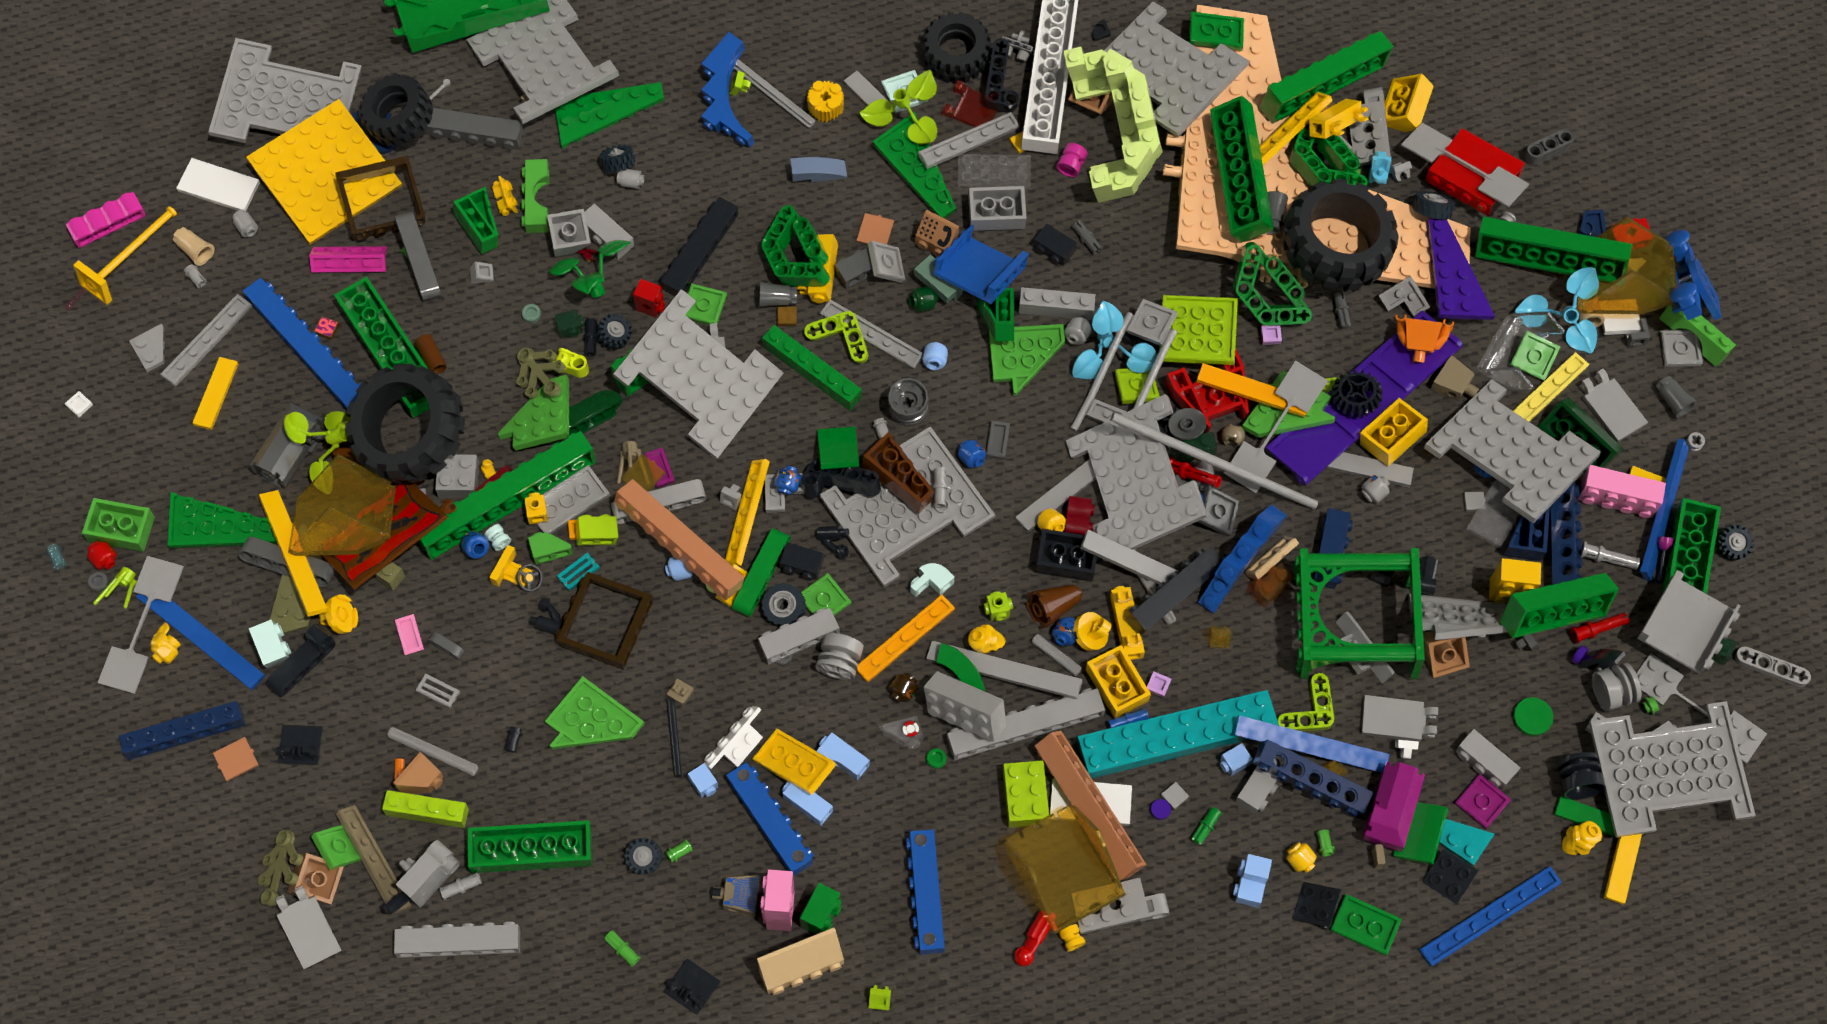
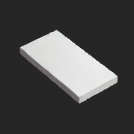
M191 158L176 189L178 192L237 211L244 210L246 212L260 181L259 179Z
M1053 778L1050 819L1080 821L1078 813L1071 807L1069 799L1060 790L1057 780ZM1094 782L1120 824L1129 826L1132 785Z

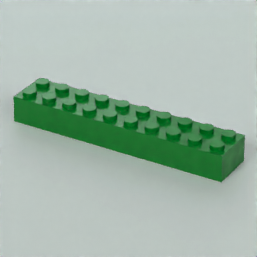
M581 431L570 434L566 440L553 444L549 450L536 454L532 460L519 464L515 470L505 472L496 481L488 482L479 491H473L462 501L454 502L453 504L457 509L452 513H448L446 520L418 540L430 560L435 559L460 544L462 537L470 531L480 532L525 505V498L529 494L537 492L543 495L584 467L594 465L596 460L592 446Z

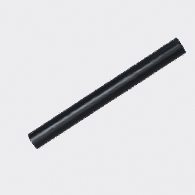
M670 699L667 700L673 770L674 777H681L682 770L675 700Z

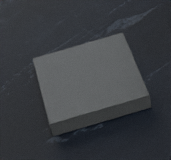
M1211 486L1205 487L1202 501L1208 517L1197 522L1225 536H1231L1239 501Z

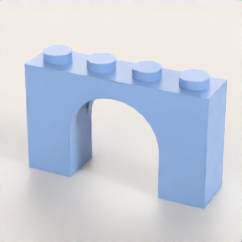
M833 733L828 737L825 736L819 743L820 747L817 752L833 760L837 767L844 770L857 781L870 766L869 759ZM789 782L782 789L783 799L819 826H822L833 812V806L815 792L813 795H810Z

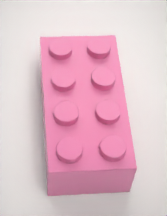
M1590 465L1581 479L1580 497L1577 500H1581L1585 504H1598L1605 509L1615 508L1619 509L1622 513H1635L1643 518H1653L1663 503L1666 483Z
M768 870V875L763 877L764 896L761 898L763 923H766L767 930L791 931L795 894L793 871Z

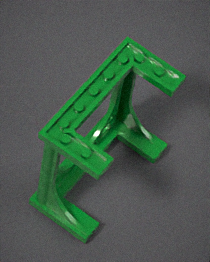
M1411 548L1410 553H1308V549H1300L1299 555L1295 556L1293 581H1296L1297 587H1300V592H1297V604H1300L1301 611H1297V622H1301V629H1298V641H1302V648L1298 650L1296 672H1300V679H1308L1309 672L1317 667L1341 662H1409L1410 679H1418L1424 663L1419 548ZM1324 569H1326V571L1332 570V573L1327 575ZM1349 571H1405L1406 587L1411 589L1413 644H1357L1337 638L1325 627L1319 614L1318 601L1323 588L1332 578ZM1311 573H1320L1323 577V581H1314L1311 578ZM1312 586L1317 587L1316 592H1311L1313 590ZM1311 605H1314V606H1316V608H1315V609H1311L1310 606H1311ZM1312 623H1318V628L1313 629L1314 624ZM1318 632H1323L1325 639L1320 643L1314 642V635ZM1329 640H1333L1335 645L1329 643V646H1326Z

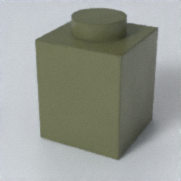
M390 562L375 574L377 580L392 591L396 589L405 577L402 568L393 562Z

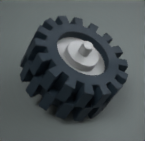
M618 144V146L613 145L612 148L608 147L600 153L602 166L606 172L625 171L626 168H631L635 163L632 147L626 144L623 146L621 144Z
M612 313L608 317L606 315L596 330V336H600L598 341H603L602 346L605 347L607 344V349L613 347L614 350H617L618 347L619 349L623 348L633 333L632 325L628 324L629 320H623V315L618 317V313H615L614 316Z
M1732 525L1719 532L1720 534L1717 535L1719 540L1716 541V545H1719L1717 551H1722L1720 553L1721 556H1726L1725 559L1735 561L1745 558L1752 553L1753 550L1751 548L1755 547L1752 541H1755V539L1750 537L1752 532H1747V527L1742 528L1743 525Z
M639 838L631 842L629 847L626 848L625 862L629 869L635 873L649 874L659 868L663 854L660 846L654 840Z

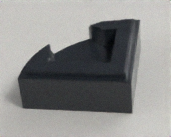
M1105 19L1098 22L1094 28V42L1111 36Z

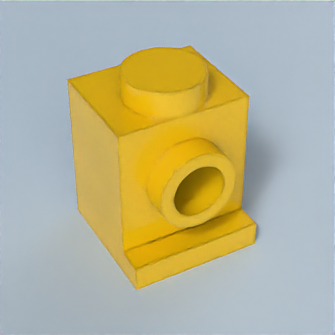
M537 492L529 494L525 498L529 525L548 522L544 495H540Z

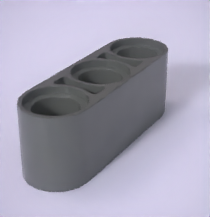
M1562 129L1531 143L1524 155V161L1528 165L1534 166L1569 150L1575 138L1574 133L1569 129Z

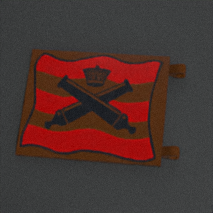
M426 479L414 483L405 480L402 483L395 484L316 544L314 548L355 590L448 518L447 514L457 509L454 504L449 507L453 501L447 498L439 508L416 486L424 483Z

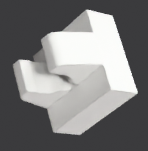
M1395 740V748H1401V758L1411 759L1412 749H1418L1419 742Z

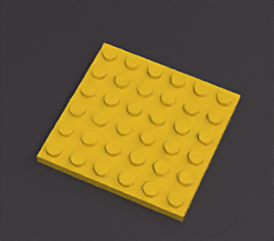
M340 99L246 157L310 245L348 221L335 172L385 161ZM394 172L344 184L353 217L402 186L401 181Z

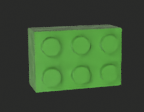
M93 498L82 534L88 542L105 541L110 546L144 552L155 516L150 508Z

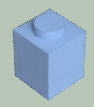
M1241 743L1221 756L1220 766L1225 773L1228 772L1230 776H1233L1250 766L1253 759Z
M705 763L688 773L690 782L701 798L704 796L709 797L717 791L718 783Z

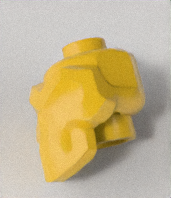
M166 622L159 627L150 642L153 653L151 657L159 664L162 662L170 664L178 656L177 648L181 645L171 635L166 636L170 629Z
M981 625L970 632L968 642L975 652L985 654L1002 648L1005 644V638L991 625Z
M1586 821L1583 824L1569 827L1566 832L1567 836L1564 837L1562 842V849L1570 855L1589 854L1591 848L1602 839L1600 827L1592 821Z

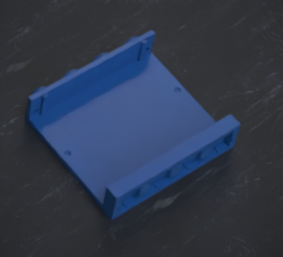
M971 225L967 230H963L960 237L955 239L949 248L947 247L940 257L938 256L935 259L933 275L992 304L1025 269L1029 253L1022 251L1013 259L971 238L974 226Z

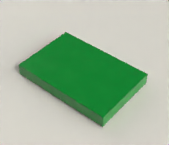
M1191 11L1190 44L1214 48L1223 44L1231 50H1243L1244 18Z
M855 427L818 429L821 469L859 467Z
M1417 802L1402 852L1395 850L1393 856L1397 859L1433 865L1448 808Z
M1345 894L1330 931L1387 956L1402 919Z

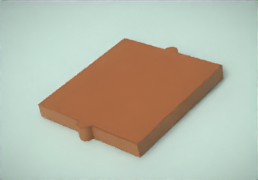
M865 213L856 242L867 245L870 241L887 244L894 220L883 218L881 215L875 216Z
M245 737L213 753L218 763L217 767L221 769L226 781L259 765L253 754L254 750L250 748Z

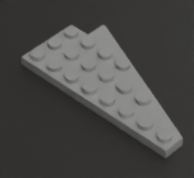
M1409 594L1408 603L1412 619L1411 594ZM1421 595L1423 631L1432 630L1435 640L1469 636L1486 637L1488 634L1507 633L1500 623L1507 604Z

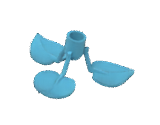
M1593 267L1582 268L1575 271L1568 278L1567 290L1575 295L1573 297V305L1565 307L1562 312L1547 309L1548 302L1543 296L1531 295L1525 298L1515 309L1517 316L1531 325L1546 323L1548 320L1547 312L1563 316L1566 322L1575 325L1569 327L1566 332L1567 343L1576 350L1593 353L1597 343L1596 327L1587 319L1577 323L1579 313L1575 308L1577 307L1578 296L1581 299H1590L1596 295L1599 289L1596 269Z
M1102 301L1092 319V327L1098 333L1097 338L1100 342L1098 344V354L1094 350L1088 349L1077 357L1072 369V375L1075 378H1096L1103 363V360L1099 358L1102 355V348H1110L1114 339L1112 332L1121 330L1123 326L1122 314L1109 302ZM1139 343L1132 348L1131 353L1120 344L1118 346L1123 353L1129 356L1126 364L1130 370L1137 373L1151 370L1157 358V353L1150 344Z

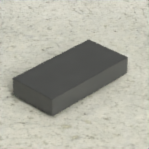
M991 420L986 457L1005 460L1010 423Z

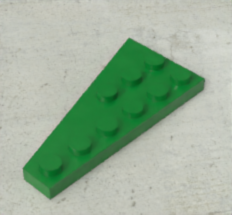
M661 82L582 94L556 107L562 149L575 141L582 140L585 136L592 133L595 134L618 123L623 118H629L640 110H646L663 102L664 96Z
M909 115L876 138L872 145L933 213L946 219L956 211L955 204L949 190L946 188L943 176L937 167L938 165L926 169L918 157L919 151L930 146L929 144H916L909 139L907 134L908 128L915 123L911 115Z
M173 492L170 494L169 548L243 546L248 537H255L278 544L269 521L265 517L260 518L250 513L238 512L232 508L198 501L188 496L183 497Z

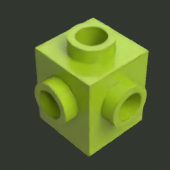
M993 592L987 596L986 603H984V610L986 615L989 614L990 621H1002L1009 618L1010 611L1013 609L1012 600L1007 598L1006 592Z

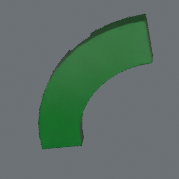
M941 643L937 663L950 668L961 682L986 692L981 675L974 663L958 649Z

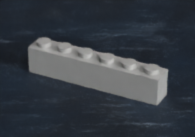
M488 922L483 923L482 926L465 923L462 924V927L444 924L439 928H433L432 925H423L421 928L414 929L412 926H401L400 929H395L394 954L397 958L520 953V927L515 922H504L503 925H495V923Z

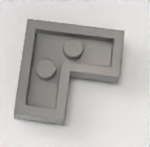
M1411 275L1379 294L1388 311L1404 301L1414 317L1422 310L1425 311L1430 308Z
M799 473L801 481L797 492L791 494H804L802 484L803 473ZM766 474L765 477L766 513L785 512V494L778 492L774 486L777 474Z

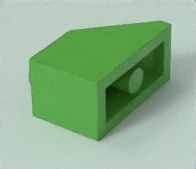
M538 532L528 537L536 565L573 555L571 544L548 532Z

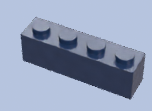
M1328 508L1325 514L1318 553H1343L1344 549H1347L1349 544V538L1346 537L1347 531H1351L1353 520H1350L1351 513ZM1324 569L1327 575L1332 573V570L1326 571V569ZM1314 572L1313 580L1322 582L1323 577L1320 573ZM1343 573L1332 578L1325 587L1335 589L1337 583H1341Z

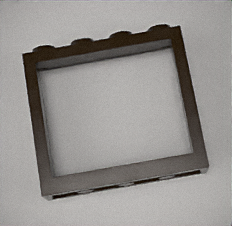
M408 156L335 172L353 240L361 241L367 239L368 236H382L389 231H399L395 221L356 230L344 187L345 183L405 170L417 211L415 216L417 225L419 227L425 223V214Z
M587 572L586 576L582 577L579 582L580 589L578 594H574L571 600L572 607L570 611H567L564 615L563 622L565 623L562 629L559 628L555 638L557 639L558 646L624 670L653 604V596ZM591 583L641 601L617 656L567 638Z

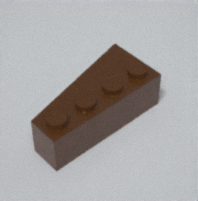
M888 431L863 456L862 467L877 472L880 482L919 514L932 501L934 490L921 473L917 472L912 461L902 452L903 449L899 444H896L893 436Z

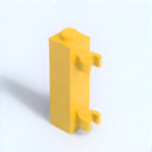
M1344 99L1309 119L1310 136L1326 139L1333 134L1340 136L1344 134V131L1341 130L1356 121L1365 122L1368 120V117L1362 115V113L1368 111V108L1361 107V101Z
M834 234L818 235L828 255V261L824 267L830 276L829 282L822 287L797 286L800 294H809L812 302L823 303L831 301L838 242Z
M1125 586L1115 587L1114 590H1111L1110 600L1120 645L1123 646L1130 660L1141 659L1145 653L1142 637L1125 620L1130 614L1128 610L1134 606L1131 588H1125Z

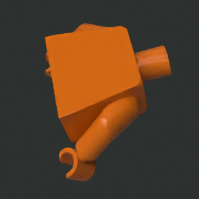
M1404 314L1403 319H1399L1398 315L1395 316L1397 335L1403 346L1407 347V350L1414 351L1413 362L1424 363L1426 353H1434V350H1439L1448 340L1454 326L1453 321L1451 325L1445 324L1446 319L1442 323L1407 318L1406 314Z

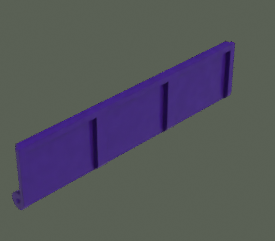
M1423 310L1413 318L1437 322ZM1450 332L1448 340L1439 350H1434V353H1426L1424 363L1413 362L1414 351L1407 350V347L1401 344L1397 333L1394 334L1355 369L1357 373H1360L1362 370L1364 374L1370 372L1371 377L1376 376L1377 382L1381 384L1383 390L1382 401L1379 408L1375 409L1373 414L1369 412L1367 417L1361 414L1360 418L1357 415L1351 418L1349 413L1343 415V410L1338 411L1331 398L1323 411L1335 417L1334 423L1281 433L1266 446V450L1295 473V477L1301 485L1306 486L1360 438V432L1398 398L1403 400L1443 365L1451 355L1453 356L1463 347L1462 342ZM1344 389L1342 392L1344 397L1347 396L1346 389ZM1368 391L1367 397L1370 398L1372 394Z

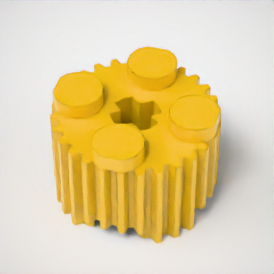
M829 81L814 82L807 96L808 110L812 113V116H815V119L817 118L818 121L821 120L822 123L824 121L827 123L843 113L844 95L841 86L837 83L833 84V82L830 83Z

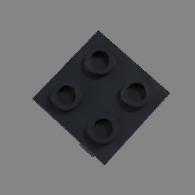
M283 725L280 747H277L278 763L318 765L323 727Z
M1443 849L1423 880V883L1458 904L1479 870L1446 849Z
M1303 882L1292 919L1320 925V929L1327 930L1331 926L1341 889Z
M687 958L675 977L668 981L664 993L698 1015L721 981Z

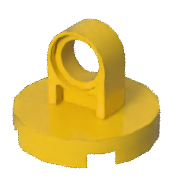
M341 594L329 598L326 603L327 612L320 613V624L330 626L338 634L351 632L358 623V612L356 608L352 607L350 603L352 600L346 595Z
M1087 612L1078 616L1073 628L1078 637L1076 639L1077 643L1087 651L1103 648L1108 642V632L1111 629V623L1094 612Z

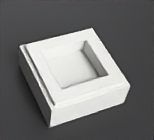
M80 391L65 403L78 417L93 405Z

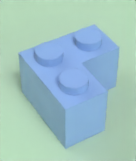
M1251 854L1247 855L1246 860L1242 859L1237 873L1240 881L1239 884H1235L1233 895L1236 896L1235 902L1259 908L1265 884L1269 877L1271 859Z

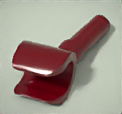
M588 248L586 250L581 249L576 253L584 255L585 259L596 261L592 258V255L594 253L598 254V251Z

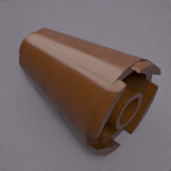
M1073 584L1031 591L1027 594V597H1029V602H1027L1029 614L1035 623L1039 622L1041 624L1040 628H1046L1080 603L1082 592L1079 587Z

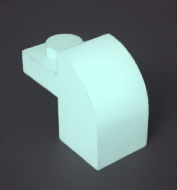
M936 563L925 564L919 568V575L921 577L917 576L911 582L910 593L916 598L930 585L939 595H942L954 584L955 577L942 565Z

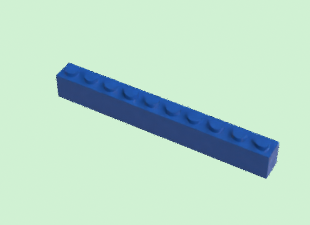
M259 278L244 289L243 293L251 305L347 410L350 401L355 402L359 393L356 390L361 383L357 384L354 381L355 377L349 370L345 371L342 368V362L337 357L333 358L330 355L332 353L325 344L323 346L320 344L317 334L315 332L310 333L306 322L296 317L297 313L291 306L288 308L285 305L286 301L280 294L276 295L273 292L275 289L268 281L265 283L262 278Z

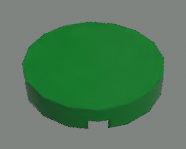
M1530 697L1518 703L1513 713V720L1520 732L1527 736L1536 737L1550 729L1554 715L1551 707L1545 701Z

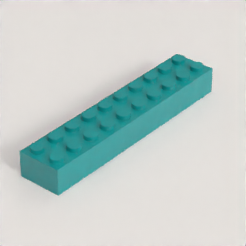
M1268 690L1081 735L1077 737L1076 744L1082 764L1093 779L1251 740L1233 735L1238 715L1275 725L1279 724Z

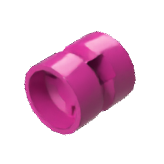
M1068 143L1063 151L1064 155L1060 157L1056 168L1060 173L1073 178L1078 176L1082 164H1084L1088 156V152L1079 144Z

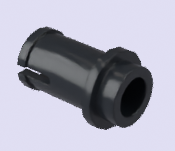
M511 726L510 730H507L509 734L504 747L505 751L517 752L520 736H523V733H521L522 729Z

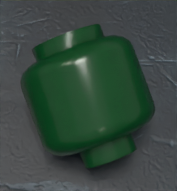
M930 287L915 288L909 295V304L916 312L933 310L938 302L937 294Z

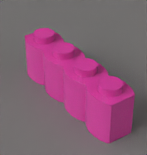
M134 192L124 193L117 200L108 201L98 209H91L82 217L72 218L66 226L77 247L80 248L110 234L112 231L119 230L129 223L145 217L146 214Z

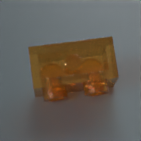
M1283 563L1277 567L1274 565L1269 569L1268 575L1264 579L1259 578L1253 585L1252 596L1264 608L1291 586L1295 579V575Z

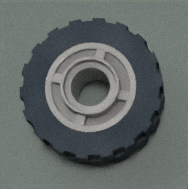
M1418 191L1412 208L1424 216L1445 220L1452 217L1455 201L1435 192Z
M776 584L774 587H770L768 592L764 594V599H762L763 614L775 626L791 625L805 615V609L807 608L806 600L803 594L791 584ZM783 602H788V607L781 610L780 605Z

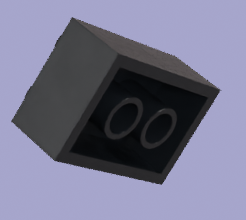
M1042 529L1036 573L1093 581L1097 556L1080 549L1085 535Z

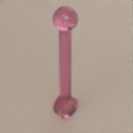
M83 287L70 303H66L65 308L71 310L73 304L86 289Z

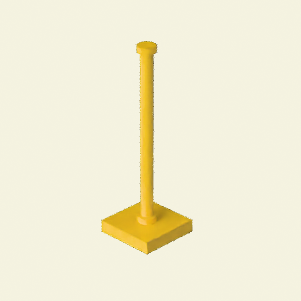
M169 206L161 217L98 274L78 260L73 266L80 286L108 305L112 301V297L104 278L171 217H175L177 215L176 211Z

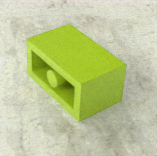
M608 514L600 515L599 517H592L591 515L578 517L575 523L577 545H615L618 540L617 517Z

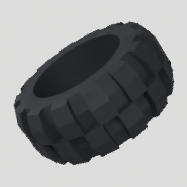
M1334 179L1330 184L1322 181L1308 187V190L1301 192L1292 202L1283 223L1284 228L1281 233L1282 245L1284 250H1288L1286 256L1294 269L1299 268L1302 271L1301 277L1311 284L1313 281L1322 284V289L1335 291L1337 287H1343L1345 292L1360 289L1362 284L1365 286L1370 285L1381 277L1383 271L1387 270L1398 245L1399 235L1396 230L1398 226L1392 210H1386L1387 202L1378 193L1375 196L1370 193L1368 186L1359 182L1356 185L1347 184L1346 179ZM1327 217L1346 220L1363 233L1369 249L1353 254L1332 250L1316 237L1311 222Z
M397 364L393 370L385 367L372 374L374 379L371 382L363 381L357 388L356 392L359 395L355 402L350 401L346 416L350 417L351 421L349 424H345L347 441L353 444L351 452L359 463L366 466L367 470L386 480L402 483L405 480L414 483L428 478L427 473L429 472L433 474L438 473L447 466L445 462L449 455L455 456L461 445L457 442L458 435L464 434L465 418L460 416V412L463 411V405L459 395L453 391L452 385L443 377L423 366L416 367L413 364ZM424 394L430 407V422L425 435L411 449L402 453L388 454L381 439V425L386 412L392 404L404 396Z

